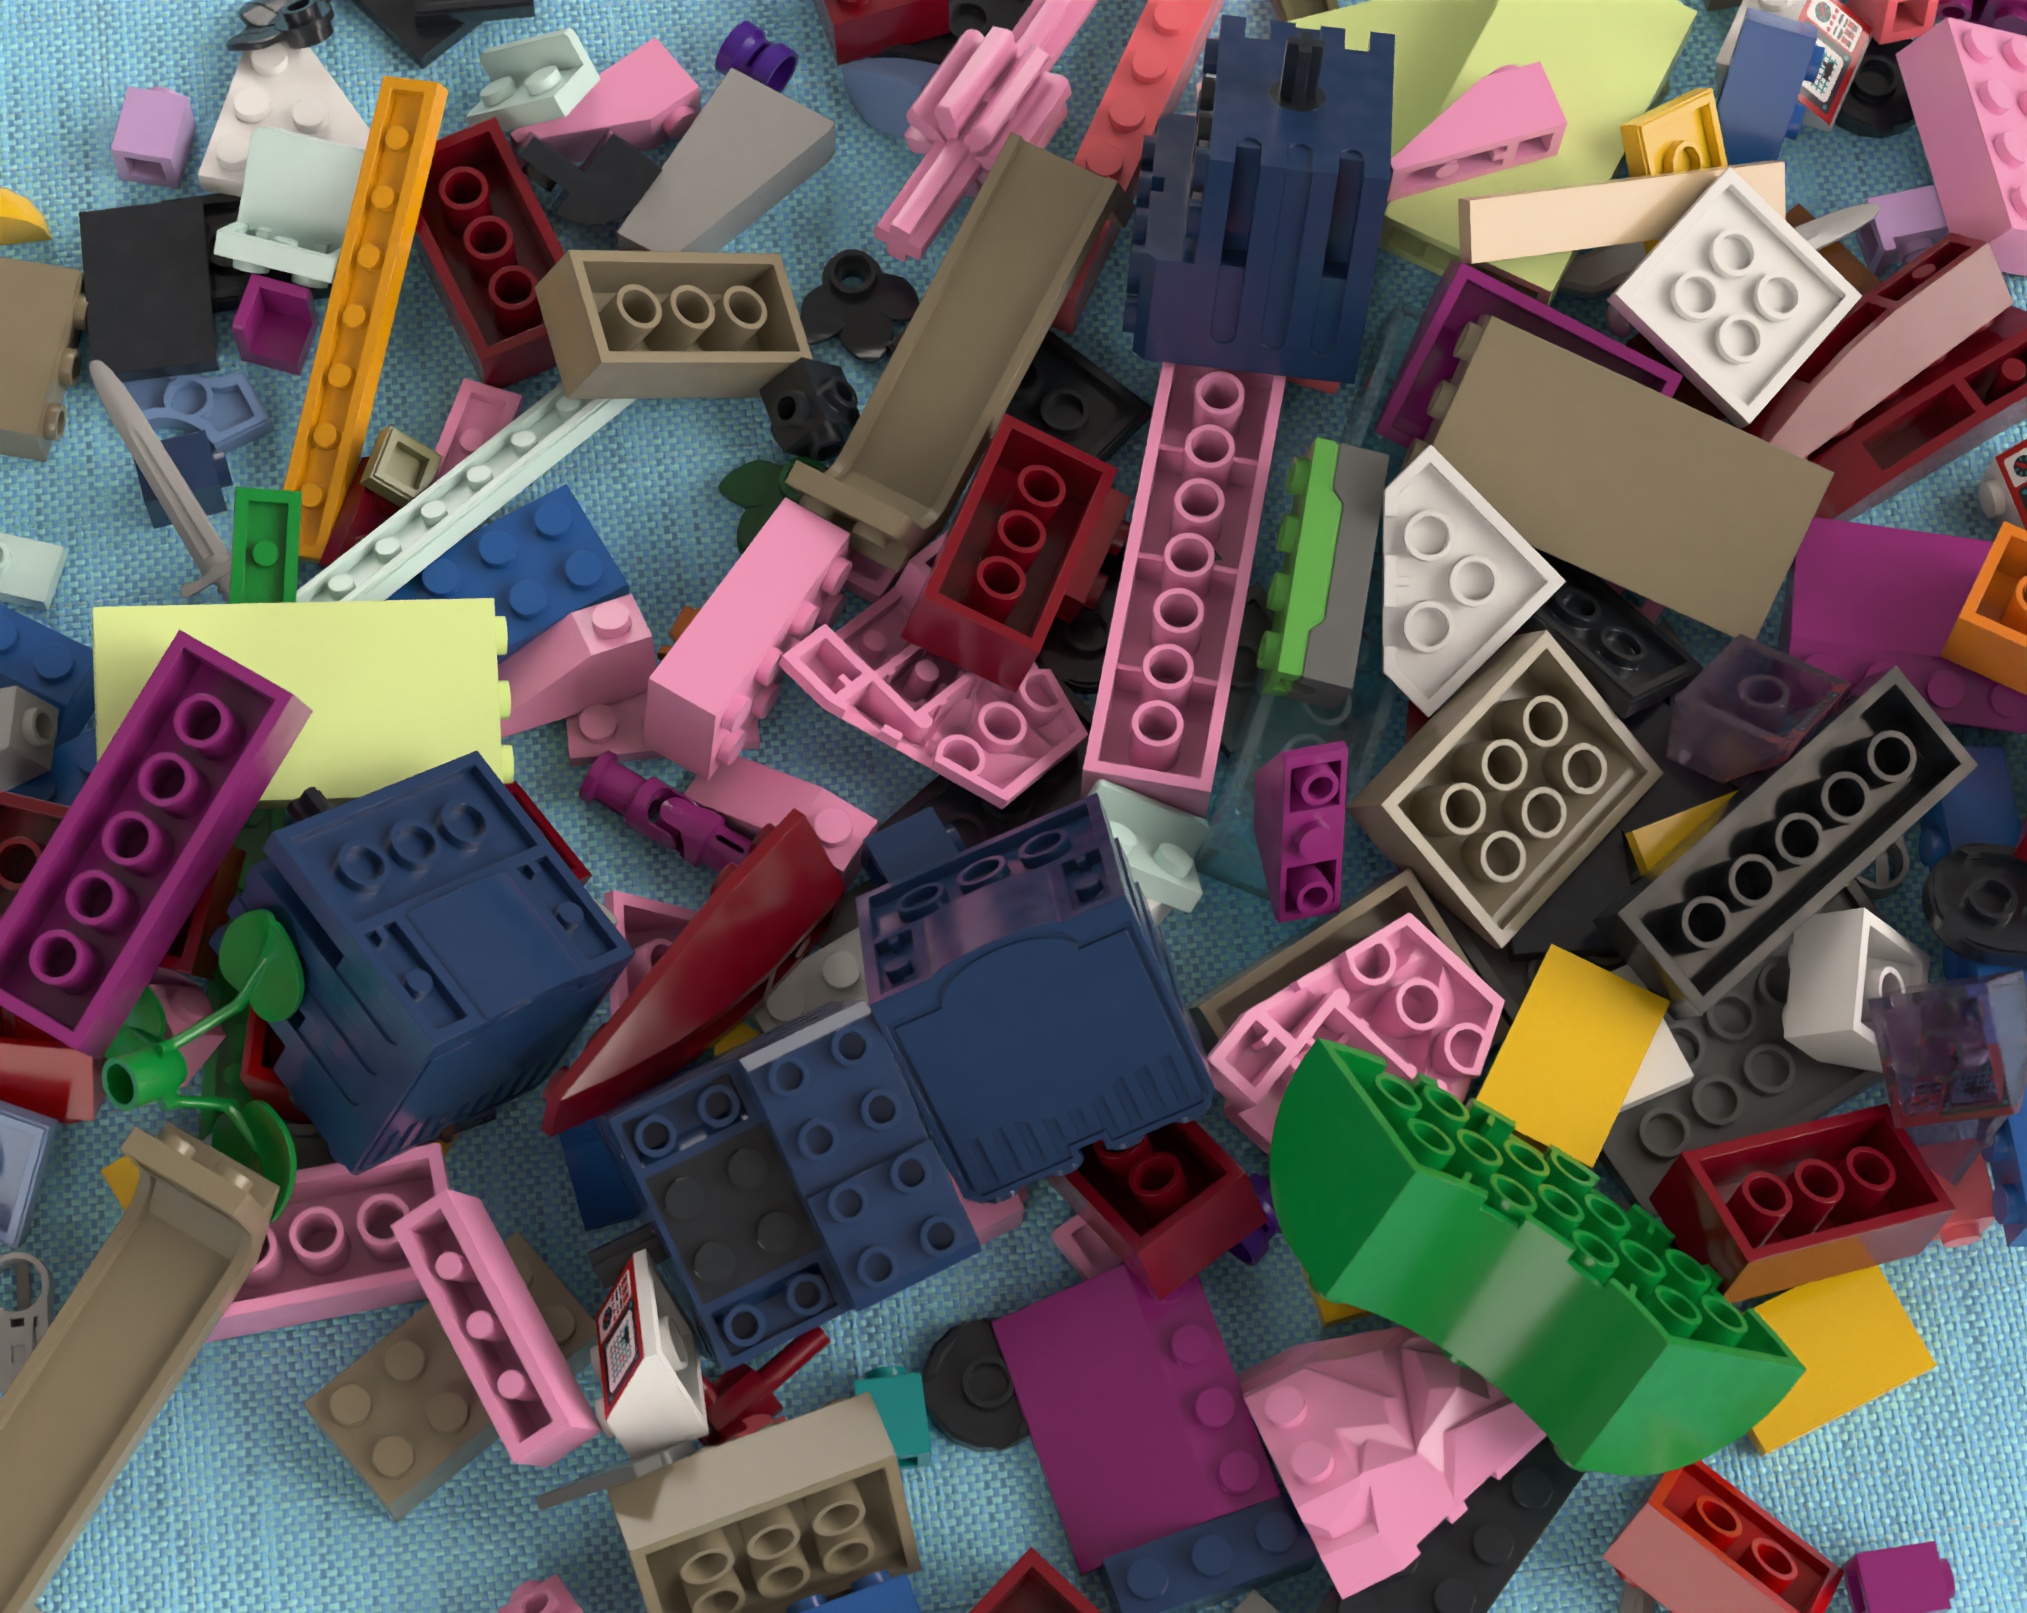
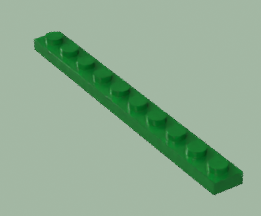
M236 487L229 604L296 602L302 504L301 491ZM285 808L254 809L232 844L233 847L246 851L235 896L242 894L247 884L244 880L252 866L269 859L263 847L272 832L284 828ZM219 961L214 980L207 979L206 998L209 1000L213 1012L233 1001L239 993L222 975ZM250 1002L242 1011L220 1023L226 1037L202 1066L201 1096L233 1098L238 1102L241 1109L247 1103L254 1101L240 1078L251 1006ZM200 1109L198 1137L200 1141H204L205 1137L212 1133L214 1123L219 1116L225 1114L224 1112Z

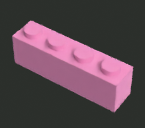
M445 1188L390 1225L513 1463L549 1467L602 1432L596 1416L479 1197Z

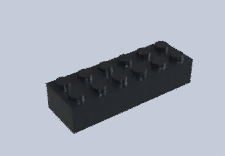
M1897 666L1864 678L1848 693L1850 695L1787 761L1762 769L1592 920L1650 992L1671 1001L1666 1011L1674 1021L1701 1016L1979 766ZM1810 726V727H1809L1803 734H1801L1799 737L1803 736L1812 726ZM1798 743L1792 744L1793 747L1791 749H1788L1789 751L1786 754H1784V756L1780 760H1782Z

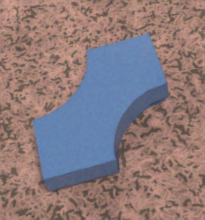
M245 372L218 378L187 374L122 382L153 430L169 428L192 433L205 429L210 446L214 451L224 449L225 454L275 431L272 420Z

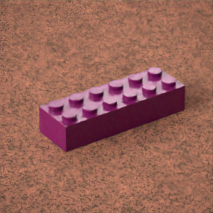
M179 629L0 921V1005L73 1049L101 1061L313 711L291 692Z

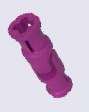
M610 750L600 754L586 774L579 791V799L583 802L590 804L596 801L625 818L624 823L626 827L666 849L677 850L683 860L694 867H699L703 864L720 874L729 863L733 862L739 866L748 857V850L753 841L726 826L725 817L713 810L699 807L689 797L656 777H651L648 780L618 763L617 754ZM660 811L656 824L650 822L657 812Z

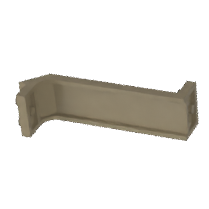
M1010 132L838 458L824 473L796 460L785 481L787 485L802 496L798 505L851 534L848 548L898 572L943 530L1105 222L1109 221L1125 228L1136 206L1118 181L1109 177L1104 178L1025 141L1021 136Z
M169 1122L166 1123L156 1138L134 1126L119 1150L139 1170V1182L135 1195L126 1212L0 1400V1613H45L34 1606V1604L258 1262L280 1187Z

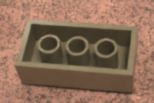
M568 250L534 287L567 399L762 398L759 389L799 358L804 357L813 360L781 254Z
M516 1231L503 1243L575 1377L592 1363L590 1349L598 1345L596 1321L520 1232ZM430 1302L303 1403L315 1425L396 1523L500 1438Z

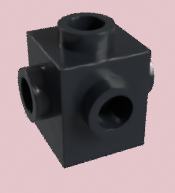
M801 357L759 389L772 423V435L783 453L811 457L812 460L816 459L818 461L832 459L841 453L860 417L857 408L858 398L856 392L846 380L840 366Z

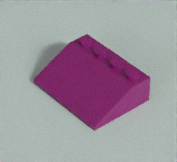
M1451 259L1420 319L1373 432L1407 449L1415 438L1424 440L1434 419L1427 415L1430 400L1442 380L1451 382L1461 360L1453 356L1457 341L1469 321L1477 324L1481 314L1494 316L1671 398L1683 375L1469 265Z
M1813 517L1787 574L1770 701L1814 706L1828 700L1832 701L1843 697L1867 676L1897 666L1945 725L2015 735L2027 734V695L1940 657L1993 541Z
M1122 1264L991 1322V1330L1001 1358L1005 1360L1015 1388V1397L1023 1419H1026L1033 1447L1080 1577L1099 1571L1102 1559L1281 1496L1198 1273L1159 1301L1127 1265Z

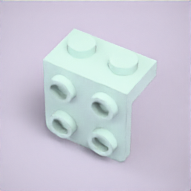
M269 126L255 129L250 138L238 220L217 230L213 254L233 259L232 266L245 272L266 274L269 273L271 268L291 273V281L296 284L311 288H327L328 284L334 281L365 150Z

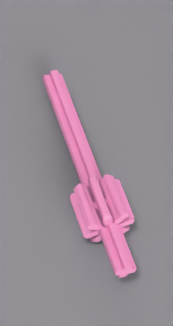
M1033 0L1012 32L1008 29L993 26L986 37L978 30L973 29L967 30L960 36L907 111L906 118L910 126L904 133L906 143L913 153L925 154V157L874 228L875 238L888 244L887 253L903 262H906L909 256L918 261L921 260L963 197L967 196L974 199L977 197L1010 132L1021 136L1025 141L1045 149L1067 117L1068 109L1065 102L1072 94L1067 78L1061 74H1052L1050 71L1099 0Z

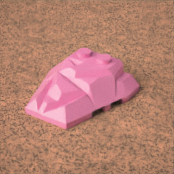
M946 532L908 561L892 590L836 632L826 624H823L783 654L778 665L826 711L1003 809L1079 747L1087 738L1088 733L1051 669H1039L1034 661L1016 693H1013L900 638L945 539Z
M1409 912L1340 953L1339 956L1294 981L1270 998L1240 1014L1206 1058L1215 1088L1226 1098L1223 1110L1227 1118L1270 1157L1273 1129L1281 1100L1293 1073L1317 1037L1380 1056L1387 1063L1385 1072L1409 1082L1412 1081L1417 1072L1437 1080L1439 1088L1449 1092L1464 1104L1471 1080L1481 1075L1505 1000Z
M1404 1326L1294 1345L1236 1374L1251 1415L1342 1599L1405 1569L1421 1554L1416 1545L1445 1518L1453 1524L1468 1510L1464 1500L1487 1478L1492 1476L1500 1480L1547 1436L1523 1410L1472 1368H1464L1455 1364L1442 1353L1438 1345Z

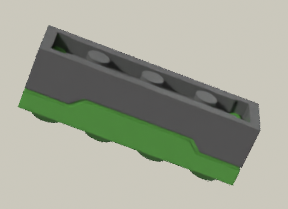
M1316 437L1303 457L1295 456L1293 458L1286 481V493L1294 495L1291 515H1284L1276 542V550L1285 553L1282 573L1275 572L1273 575L1266 603L1267 609L1275 611L1272 632L1265 631L1257 656V668L1265 670L1262 693L1279 697L1284 695L1288 699L1336 710L1353 689L1389 454L1344 443L1339 445L1336 444V441Z

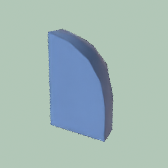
M873 58L843 65L842 72L845 89L856 111L872 127L891 136L905 139L904 133L910 126L906 118L907 111L940 65L906 58Z

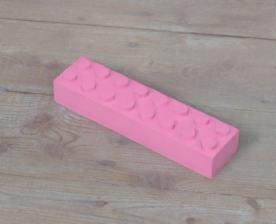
M1162 362L1084 760L1080 800L1087 797L1097 780L1105 779L1207 820L1287 376ZM1214 550L1217 551V553L1220 555V557L1222 558V560H1216V561H1214V559H1215Z

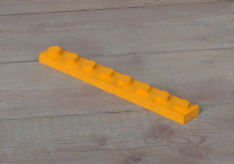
M383 76L283 487V490L302 492L298 559L301 561L320 562L359 466L448 96V90L439 82Z

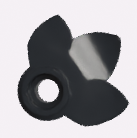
M253 0L246 3L240 8L238 15L247 27L241 33L229 39L226 43V48L228 51L258 50L270 47L284 39L287 40L289 47L292 49H304L317 45L334 33L331 23L334 18V12L329 4L331 0Z
M848 249L841 251L828 261L823 270L822 285L812 290L803 300L800 319L808 345L820 344L839 337L841 345L854 358L874 364L886 354V345L892 339V322L911 321L920 303L915 289L905 278L882 272L877 261L861 250ZM856 277L863 284L858 287H847L842 282L846 278Z

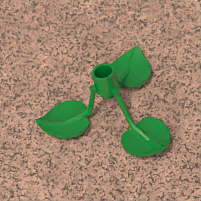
M260 908L248 911L237 917L229 925L221 940L219 967L227 982L239 991L235 999L171 1039L166 1040L163 1038L166 1029L164 1010L156 995L147 985L104 1055L108 1060L102 1069V1083L110 1102L122 1111H130L157 1101L159 1108L163 1112L174 1108L209 1109L224 1112L225 1114L219 1116L214 1123L211 1146L280 1187L269 1222L271 1224L286 1207L292 1194L296 1177L294 1144L285 1123L278 1113L262 1100L249 1102L241 1109L238 1102L233 1098L177 1094L180 1085L187 1078V1064L184 1056L178 1050L179 1048L242 1011L249 1002L257 1015L268 1022H278L290 1018L301 1004L304 994V978L297 952L284 927L275 921V916L270 911Z

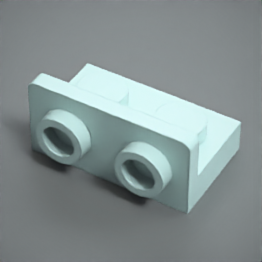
M571 28L487 48L479 56V60L492 83L482 89L480 92L482 100L464 118L470 127L496 117L503 132L563 118L599 82L600 77L575 31Z
M1105 779L1097 780L1087 797L1098 793L1108 815L1114 839L1118 837L1128 858L1134 882H1139L1146 897L1190 914L1203 895L1193 858L1210 833L1207 820Z

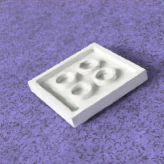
M1729 167L1714 180L1610 295L1607 301L1739 429H1742L1753 421L1858 302L1862 295L1752 187Z

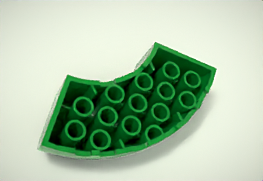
M1318 1037L1293 1073L1281 1100L1274 1124L1270 1150V1185L1279 1226L1291 1250L1310 1276L1308 1281L1312 1289L1331 1303L1350 1304L1396 1322L1438 1345L1442 1353L1455 1364L1475 1370L1529 1416L1555 1444L1554 1450L1559 1458L1571 1468L1580 1472H1587L1589 1470L1623 1476H1648L1693 1464L1728 1446L1757 1425L1782 1401L1807 1370L1777 1333L1754 1309H1746L1743 1315H1741L1717 1291V1288L1723 1282V1278L1708 1264L1702 1266L1689 1255L1669 1247L1676 1236L1662 1223L1636 1203L1628 1212L1623 1210L1594 1188L1600 1180V1176L1553 1144H1550L1546 1151L1542 1153L1511 1134L1516 1128V1122L1472 1097L1464 1106L1452 1094L1439 1088L1437 1080L1417 1072L1412 1081L1409 1082L1385 1072L1387 1063L1380 1056Z

